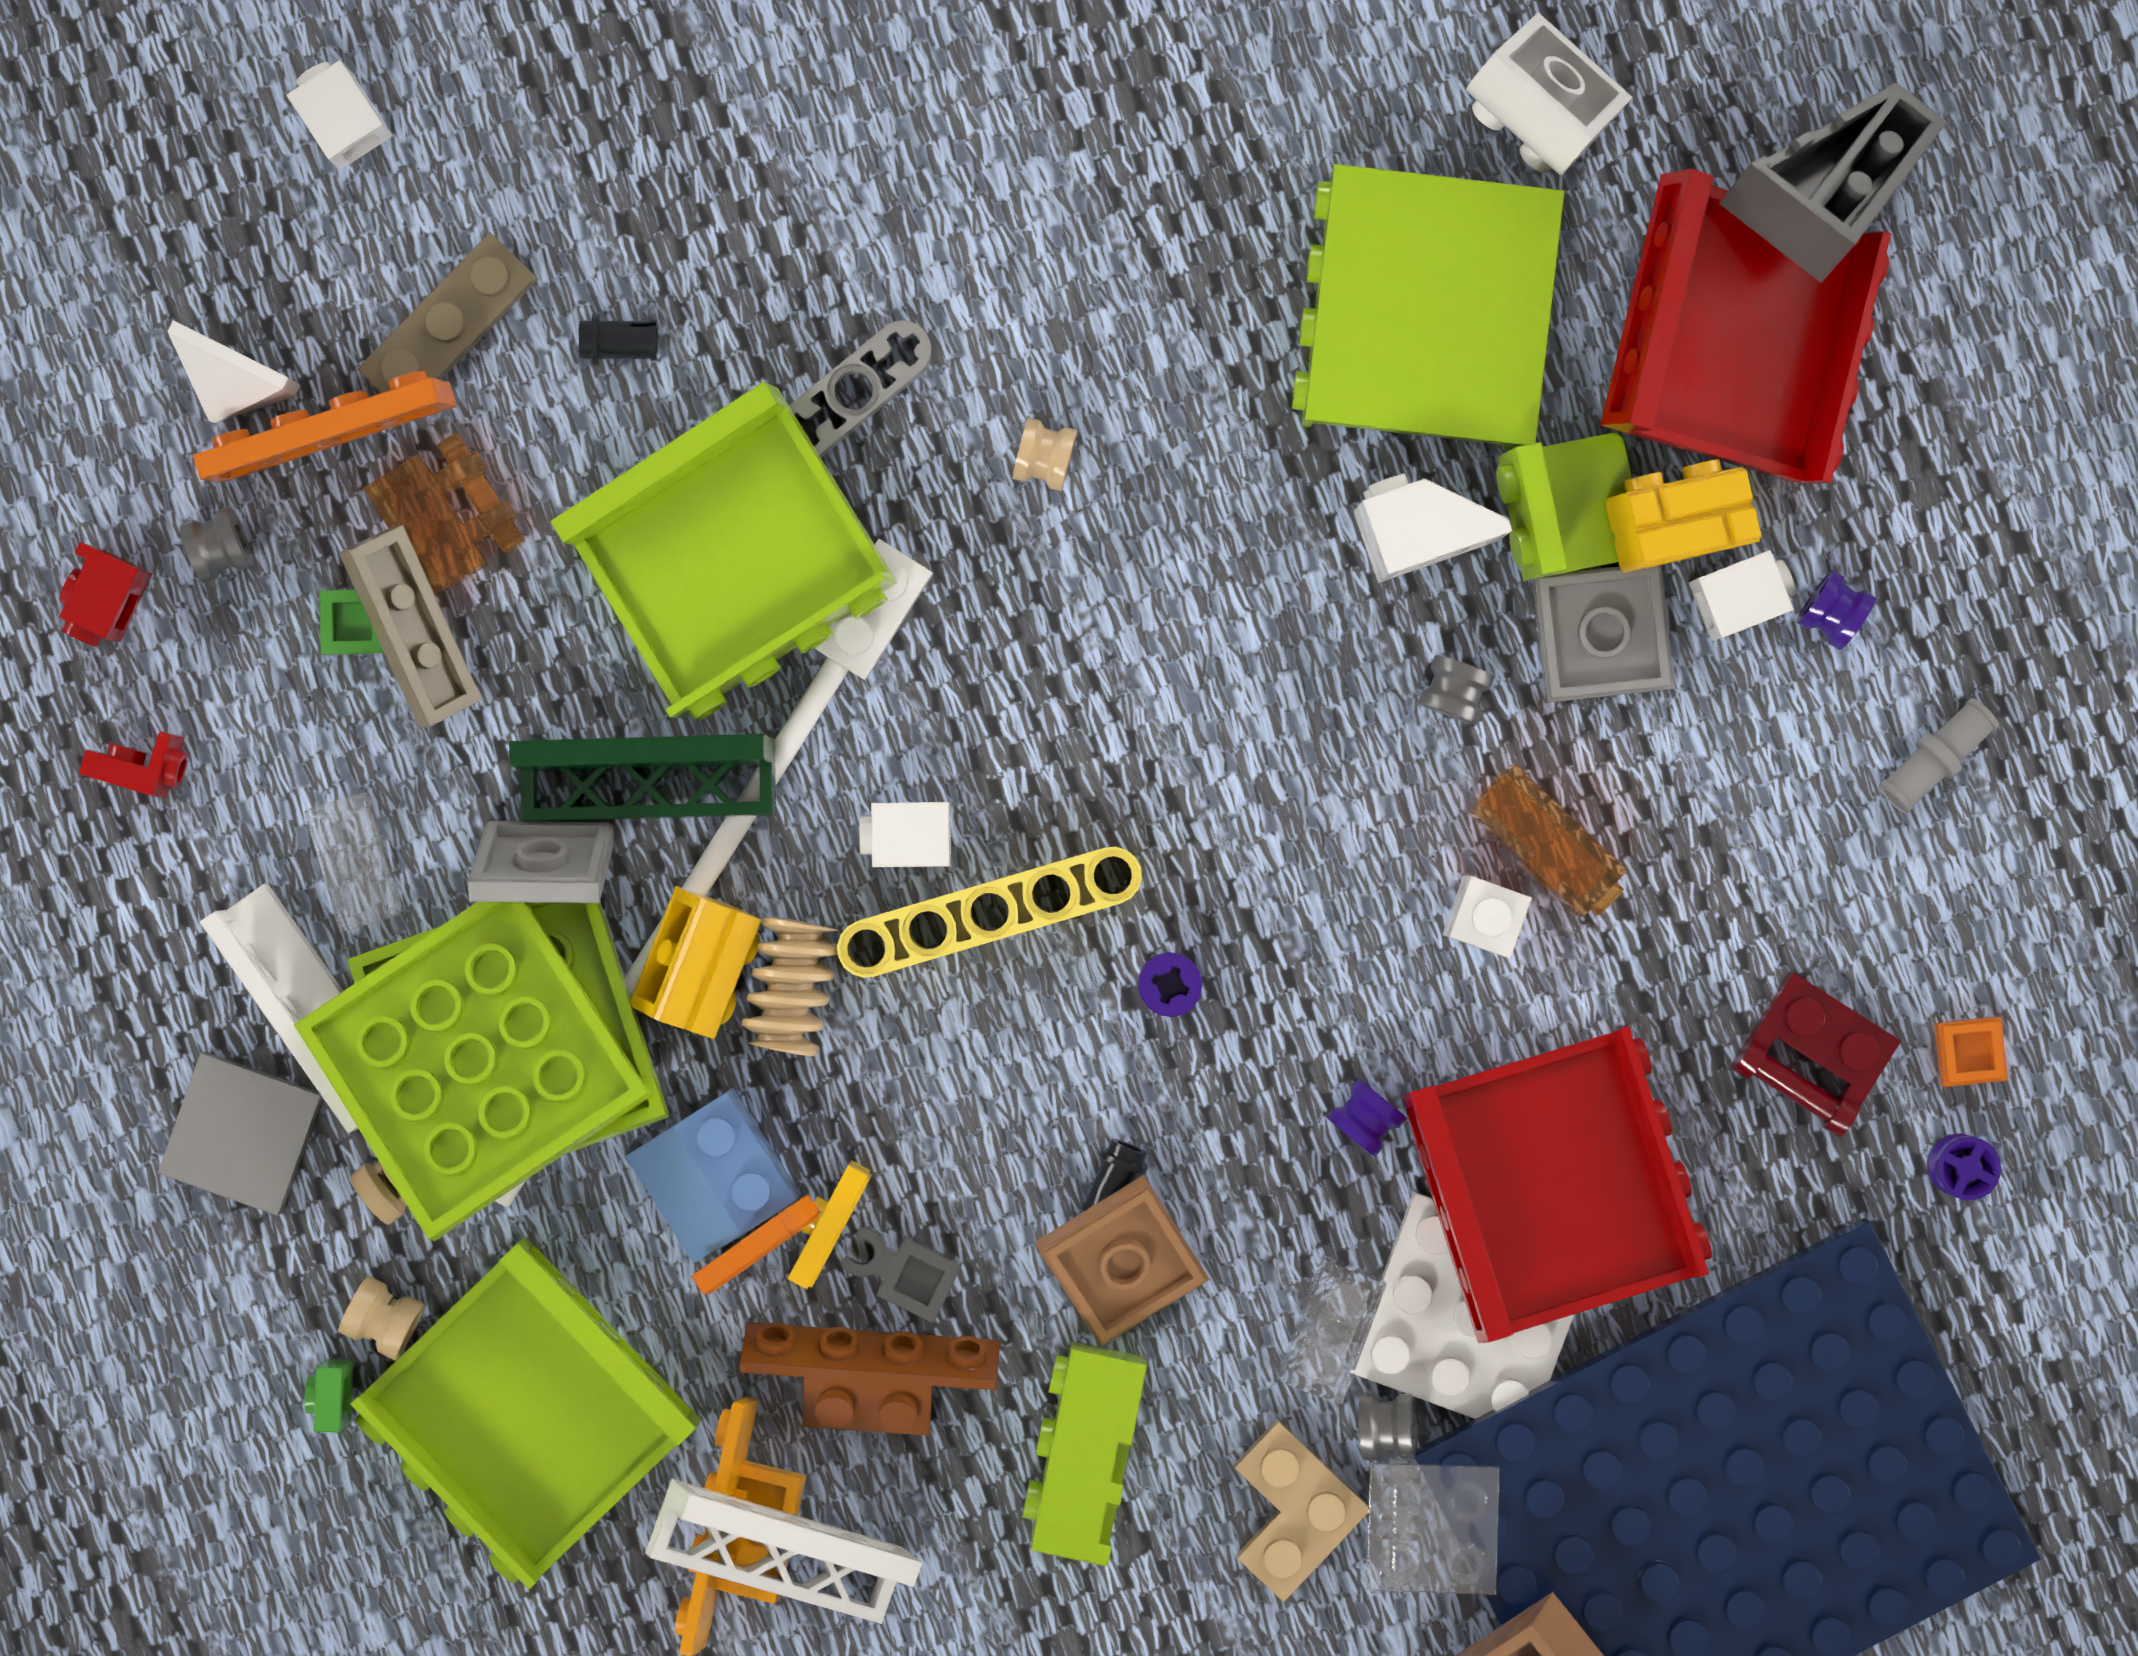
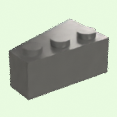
M1896 82L1840 113L1833 122L1811 133V131H1808L1795 138L1790 146L1768 158L1765 155L1752 162L1719 204L1821 283L1860 239L1946 125L1947 121Z

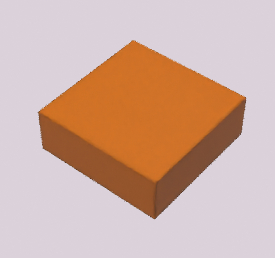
M1993 1016L1934 1023L1940 1086L1950 1087L2008 1080L2002 1017Z

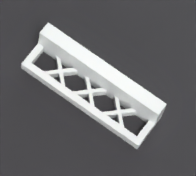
M263 884L229 909L214 911L200 921V924L347 1133H351L359 1128L293 1025L343 992V990L268 884Z
M672 1479L645 1552L650 1558L880 1624L883 1622L896 1582L914 1587L922 1566L920 1560L898 1545ZM678 1517L681 1520L705 1526L710 1536L709 1539L687 1551L668 1546ZM738 1537H743L763 1543L768 1555L744 1568L733 1564L725 1545ZM716 1550L721 1561L705 1556ZM796 1554H802L821 1560L825 1572L803 1584L791 1581L783 1562ZM774 1567L778 1577L764 1574V1572ZM854 1570L877 1576L878 1578L869 1603L849 1598L840 1578ZM832 1584L836 1594L821 1589Z

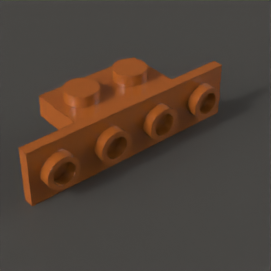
M747 1322L740 1359V1373L804 1377L802 1427L930 1436L933 1386L996 1390L1000 1340L979 1339L973 1336L921 1335L906 1331L892 1333L851 1330L845 1327L820 1328L792 1326L778 1322L767 1324Z

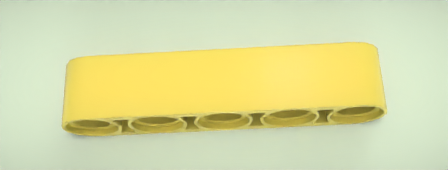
M1105 847L861 919L849 925L840 935L837 945L838 958L843 967L851 974L863 978L874 977L1121 904L1132 898L1138 891L1142 880L1141 867L1136 857L1129 851L1119 847ZM1116 856L1127 862L1131 869V879L1129 885L1123 891L1109 894L1097 887L1094 881V871L1101 860L1106 857ZM1045 875L1060 876L1067 882L1070 888L1068 903L1058 911L1048 912L1042 910L1033 899L1034 885ZM984 893L997 894L1008 905L1009 915L1007 921L998 929L987 930L981 928L972 917L973 903L978 896ZM931 911L939 914L944 919L947 925V934L941 945L926 948L920 946L914 940L911 934V925L913 919L921 912ZM869 929L875 931L885 942L884 957L876 965H862L851 954V940L860 930Z

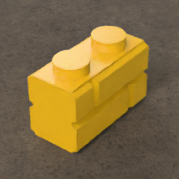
M1720 459L1683 467L1684 479L1664 484L1662 472L1625 480L1626 492L1607 498L1605 503L1611 532L1615 534L1614 545L1620 570L1623 573H1628L1760 542L1762 535L1756 509L1751 504L1753 496L1747 470L1742 466L1722 471Z
M675 886L632 995V1007L660 1022L715 1039L720 1025L726 1023L734 1012L736 1006V993L734 989L743 966L749 964L757 953V946L760 943L758 928L762 919L727 903Z

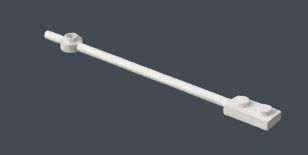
M881 539L877 540L875 546L897 583L883 591L888 598L883 605L859 619H855L851 613L830 625L834 635L823 644L814 648L827 656V658L775 739L776 785L848 671H851L865 681L867 680L933 575V572ZM759 766L736 802H760ZM756 816L726 817L682 888L706 896ZM662 919L625 976L631 998ZM525 1181L497 1199L496 1202L509 1208Z

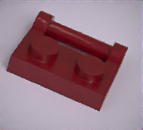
M1789 972L1735 1057L1731 1069L1746 1079H1750L1752 1076L1757 1077L1823 1119V1128L1838 1137H1842L1853 1124L1861 1104L1898 1048L1901 1040L1799 975ZM1777 1038L1846 1082L1847 1084L1838 1098L1767 1054L1768 1049L1774 1039Z

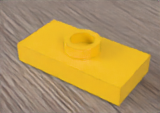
M851 1160L829 1202L817 1196L814 1203L820 1210V1213L817 1214L819 1218L800 1230L810 1235L787 1278L788 1280L805 1289H808V1287L812 1288L872 1176L870 1174L871 1170Z

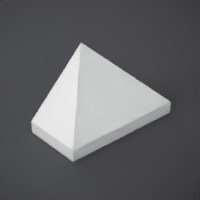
M174 320L167 331L208 420L213 423L295 397L301 386L290 378Z

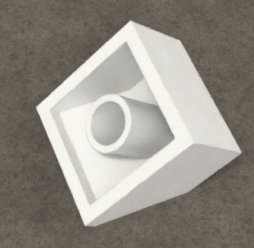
M1405 473L1368 486L1369 490L1363 492L1365 500L1353 511L1378 583L1498 542L1512 532L1507 518L1427 479L1409 484Z

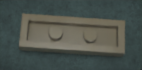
M489 232L357 370L381 393L390 391L388 381L412 372L425 371L427 378L432 377L442 380L539 279Z
M399 525L388 528L339 552L418 727H431L482 700L404 526Z

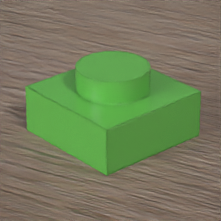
M355 589L319 590L322 655L385 654Z
M327 1359L316 1367V1375L308 1376L305 1386L304 1404L305 1412L307 1414H314V1432L340 1433L351 1424L352 1406L350 1404L352 1403L353 1360Z

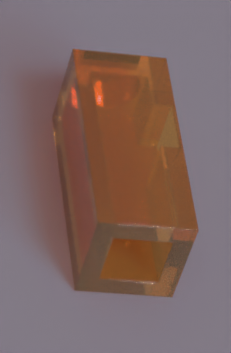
M1517 764L1508 765L1465 810L1575 916L1584 917L1590 910L1596 916H1599L1624 890L1617 881L1628 870Z

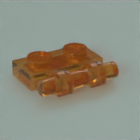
M459 433L450 435L437 445L449 464L437 473L432 474L422 456L417 454L364 487V490L388 528L399 525L404 526L435 597H438L489 565L476 545L481 539L492 534L504 554L512 552L526 542L514 522L518 517L508 500H500L484 474L488 469L478 451L471 452ZM460 486L463 487L479 513L464 524L446 496L447 493Z

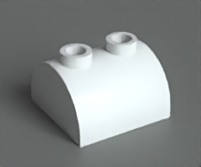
M1539 12L1490 57L1466 88V91L1476 99L1472 109L1481 123L1493 130H1501L1506 126L1523 142L1520 146V154L1530 167L1542 173H1547L1553 169L1560 176L1574 164L1633 98Z

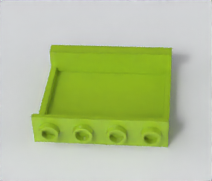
M1334 164L1330 174V182L1318 180L1313 219L1325 220L1322 245H1310L1306 282L1317 283L1318 286L1315 308H1303L1300 326L1299 346L1310 347L1308 372L1296 371L1293 387L1292 409L1303 410L1301 426L1311 427L1313 423L1489 443L1503 445V450H1511L1515 447L1536 443L1565 190Z
M766 382L760 383L550 521L562 542L575 546L670 701L671 706L665 709L670 718L686 719L691 715L694 722L707 718L727 704L723 694L743 681L748 688H751L770 678L781 669L776 661L777 659L796 647L803 654L823 644L834 635L830 625L849 613L855 619H859L876 610L888 600L883 591L897 583L777 387Z
M527 1237L523 1238L508 1251L473 1288L365 1392L350 1404L359 1413L355 1420L361 1430L378 1445H383L387 1442L401 1456L403 1461L400 1463V1468L406 1477L423 1491L431 1488L448 1505L444 1509V1513L453 1526L469 1538L476 1534L492 1551L489 1555V1560L494 1568L509 1582L515 1584L520 1580L528 1589L536 1584L541 1575L675 1446L678 1447L697 1428L702 1420Z

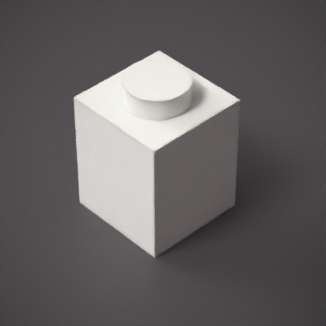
M341 60L333 65H330L329 62H322L311 67L297 79L298 87L287 94V97L328 160L339 170H342L393 136L353 73Z
M1771 550L1688 582L1711 641L1724 638L1794 610L1789 597L1796 595L1793 578L1783 560L1774 561Z
M950 802L871 803V816H860V854H872V867L951 866Z
M1463 875L1442 935L1491 953L1511 958L1532 897L1473 876Z

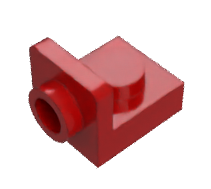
M160 731L148 766L144 765L147 753L109 742L106 753L86 749L78 774L150 796L167 798L170 787L177 789L180 786L187 769L189 755L188 752L181 750L185 737Z

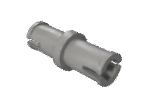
M1970 698L1965 703V706L1934 735L1926 733L1916 742L1918 750L1887 780H1883L1878 785L1881 793L1896 809L1904 814H1908L1913 809V806L1944 777L1952 779L1962 770L1960 762L1991 732H1995L2000 726L1998 720L1981 702Z

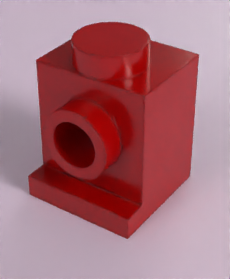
M80 542L74 554L86 560L81 569L76 567L71 571L62 587L59 600L64 603V607L59 618L65 620L61 631L94 647L98 646L101 638L121 642L153 573L100 548Z

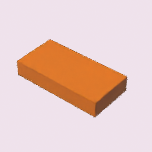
M809 1194L805 1195L693 1274L691 1278L703 1295L706 1293L710 1295L819 1218L817 1214L820 1213V1210Z

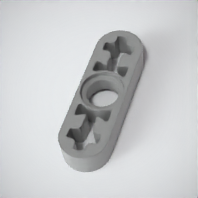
M905 320L895 321L886 325L789 405L795 417L800 416L804 421L809 422L823 412L821 407L813 403V401L820 395L825 394L832 411L840 418L846 420L842 426L834 429L830 418H828L816 429L815 432L820 441L814 448L820 457L828 453L927 370L932 359V347L927 333L919 325ZM898 335L904 342L912 337L916 338L919 341V344L914 349L917 362L909 367L901 360L891 366L885 372L895 382L884 389L875 370L862 361L870 354H874L878 365H880L892 353L889 344L891 338ZM849 374L863 375L872 384V397L868 404L860 409H847L836 398V387L839 381Z

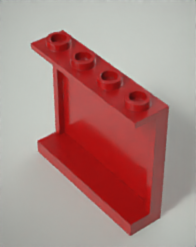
M1692 168L1661 174L1600 425L1712 459H1720V461L1739 467L1743 466V468L1798 484L1831 483L1833 473L1840 465L1843 457L1844 444L1842 436L1848 411L1853 406L1858 395L1859 382L1857 374L1863 349L1868 344L1873 333L1874 320L1872 311L1878 287L1888 271L1889 258L1887 249L1891 233L1885 231L1864 233L1820 283L1719 204L1729 190L1713 186V175Z
M1630 1026L1444 1084L1419 1089L1401 1097L1478 1343L1493 1342L1512 1336L1513 1333L1683 1280L1710 1274L1705 1261L1712 1258L1709 1238L1703 1225L1700 1222L1693 1223L1685 1199L1692 1196L1690 1180L1683 1163L1680 1160L1673 1161L1665 1138L1672 1134L1670 1118L1662 1100H1653L1646 1079V1075L1652 1073L1649 1053L1640 1037L1633 1039Z

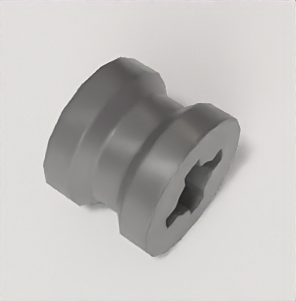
M228 506L216 511L214 518L204 523L191 520L180 525V534L186 554L202 583L206 584L217 580L220 572L225 569L234 567L238 570H244L254 565L252 550L245 531L232 507Z
M1435 655L1430 667L1434 674L1431 686L1421 692L1418 704L1457 720L1477 725L1482 713L1478 706L1481 694L1491 688L1495 676L1466 663Z
M1399 1394L1394 1401H1380L1374 1395L1361 1396L1359 1399L1358 1425L1363 1459L1377 1460L1383 1453H1397L1402 1459L1416 1458L1418 1428L1413 1394Z

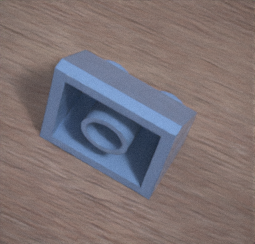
M734 1088L726 1091L625 1156L693 1263L741 1237L797 1201L801 1195Z

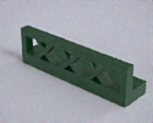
M766 734L509 741V765L520 770L521 821L776 815L775 739ZM759 765L760 802H734L718 784L735 766ZM721 766L710 778L699 768ZM673 767H687L704 783L686 804H672L655 788ZM636 768L658 769L646 779ZM610 769H624L641 785L622 806H609L592 789ZM573 770L595 771L584 781ZM537 771H562L578 789L560 807L538 808ZM712 791L723 803L701 802ZM648 793L659 803V805L638 804ZM585 796H588L597 805L575 807Z

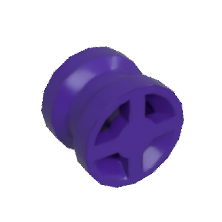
M1831 570L1817 585L1805 603L1796 623L1805 629H1819L1827 635L1828 644L1837 650H1842L1852 640L1867 619L1876 602V597L1867 591H1853L1845 585L1844 576L1835 570Z
M1173 952L1156 954L1146 961L1139 973L1138 988L1140 997L1148 1009L1158 1015L1167 1017L1184 1015L1194 1008L1201 997L1203 984L1200 972L1194 963L1182 954Z
M1357 1078L1350 1087L1351 1097L1342 1107H1334L1326 1118L1376 1158L1384 1148V1136L1390 1129L1400 1128L1407 1117Z
M1963 1133L1948 1134L1937 1140L1930 1149L1927 1159L1928 1175L1934 1186L1943 1193L1967 1201L1981 1199L1990 1194L1998 1184L2002 1171L2000 1158L1994 1147L1983 1139ZM1968 1149L1970 1150L1968 1155L1958 1158V1156L1966 1154ZM1952 1166L1955 1167V1173L1957 1174L1955 1182L1953 1181L1955 1174L1953 1172Z

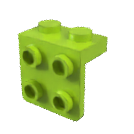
M1609 433L1544 447L1539 442L1515 447L1497 457L1499 463L1496 471L1498 491L1503 503L1508 506L1512 525V532L1509 537L1510 548L1515 564L1521 568L1523 582L1618 562L1614 545L1615 534L1611 532L1605 503L1607 498L1625 493L1624 481L1632 478L1625 443L1621 436Z

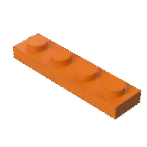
M425 371L412 372L388 381L390 391L368 397L366 391L346 393L329 400L331 410L310 417L307 410H298L276 416L270 420L272 429L250 436L248 429L235 430L218 435L211 439L212 449L193 455L200 480L223 483L455 408L457 404L451 384L440 379L427 378Z

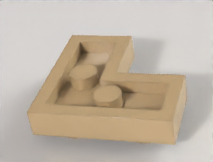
M1276 1419L1234 1464V1468L1266 1497L1278 1511L1236 1555L1242 1564L1277 1597L1285 1602L1368 1514L1371 1508L1285 1425Z

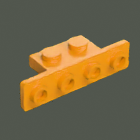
M744 1396L734 1401L731 1410L725 1408L720 1415L715 1434V1446L722 1447L718 1472L711 1471L709 1473L704 1488L798 1516L807 1475L746 1460L758 1399ZM706 1528L704 1535L697 1534L692 1548L710 1538ZM738 1537L725 1545L733 1564L744 1568L768 1555L763 1543L743 1537ZM716 1550L705 1556L721 1561ZM787 1559V1560H785V1561L783 1562L784 1565H785L786 1570H787V1566H788V1561H789V1559ZM774 1567L764 1572V1574L778 1577ZM688 1569L689 1572L696 1573L691 1597L685 1596L676 1617L675 1634L682 1636L679 1654L695 1656L706 1647L718 1590L773 1604L781 1599V1595Z

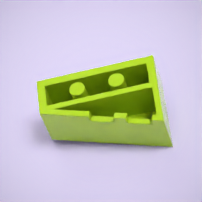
M1071 1341L1068 1357L1056 1355L1048 1392L1060 1395L1055 1419L1043 1417L1035 1455L1047 1457L1042 1482L1029 1480L1022 1518L1033 1520L1031 1551L1108 1567L1112 1546H1109L1116 1509L1120 1506L1124 1487L1122 1481L1129 1448L1132 1445L1147 1368L1145 1356Z

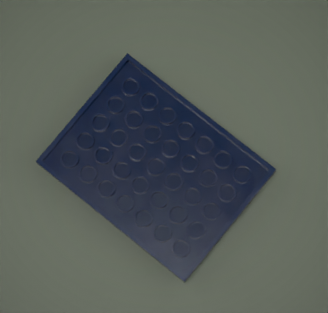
M1865 1218L1554 1377L1550 1381L1528 1391L1529 1395L1498 1411L1493 1409L1419 1447L1415 1456L1500 1624L1503 1625L1553 1592L1604 1656H1855L2041 1560L1871 1222Z

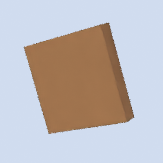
M1144 1175L1035 1241L1038 1251L1100 1346L1105 1345L1209 1280L1203 1267Z

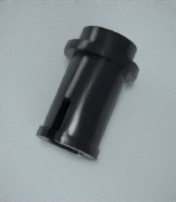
M593 314L591 320L579 321L580 359H592L593 365H600L601 359H650L651 361H657L658 359L657 319H650V321H600L599 314Z
M1114 1138L1111 1140L1108 1148H1101L1099 1155L1103 1158V1161L1087 1200L1083 1203L1081 1209L1086 1211L1136 1180L1139 1174H1146L1148 1167L1144 1164L1147 1153L1135 1145Z

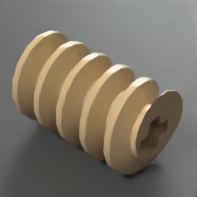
M780 917L764 918L762 926L777 934L778 939L777 941L759 943L757 946V951L772 959L773 963L772 966L753 968L752 976L768 985L767 991L747 994L746 1001L763 1010L762 1016L742 1019L741 1026L757 1035L756 1041L747 1043L786 1053L815 1056L818 1053V1045L805 1038L803 1033L823 1029V1020L810 1013L808 1008L828 1005L829 996L814 987L813 984L833 980L834 971L818 960L821 957L838 955L837 944L824 937L825 932L837 931V929Z

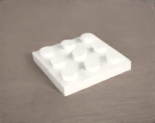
M1413 1191L1347 1370L1352 1374L1406 1394H1413L1414 1397L1476 1419L1493 1409L1498 1411L1529 1395L1528 1391L1550 1381L1574 1315L1513 1333L1512 1336L1493 1342L1478 1343L1433 1199Z

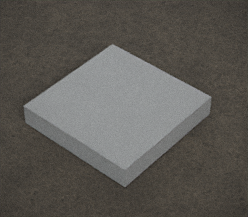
M1661 565L1623 573L1620 567L1567 572L1532 580L1546 703L1675 689Z
M567 821L486 822L468 879L469 902L600 903L614 846L613 823Z
M202 1052L196 1063L158 1174L276 1216L281 1215L323 1097L319 1092L208 1052Z

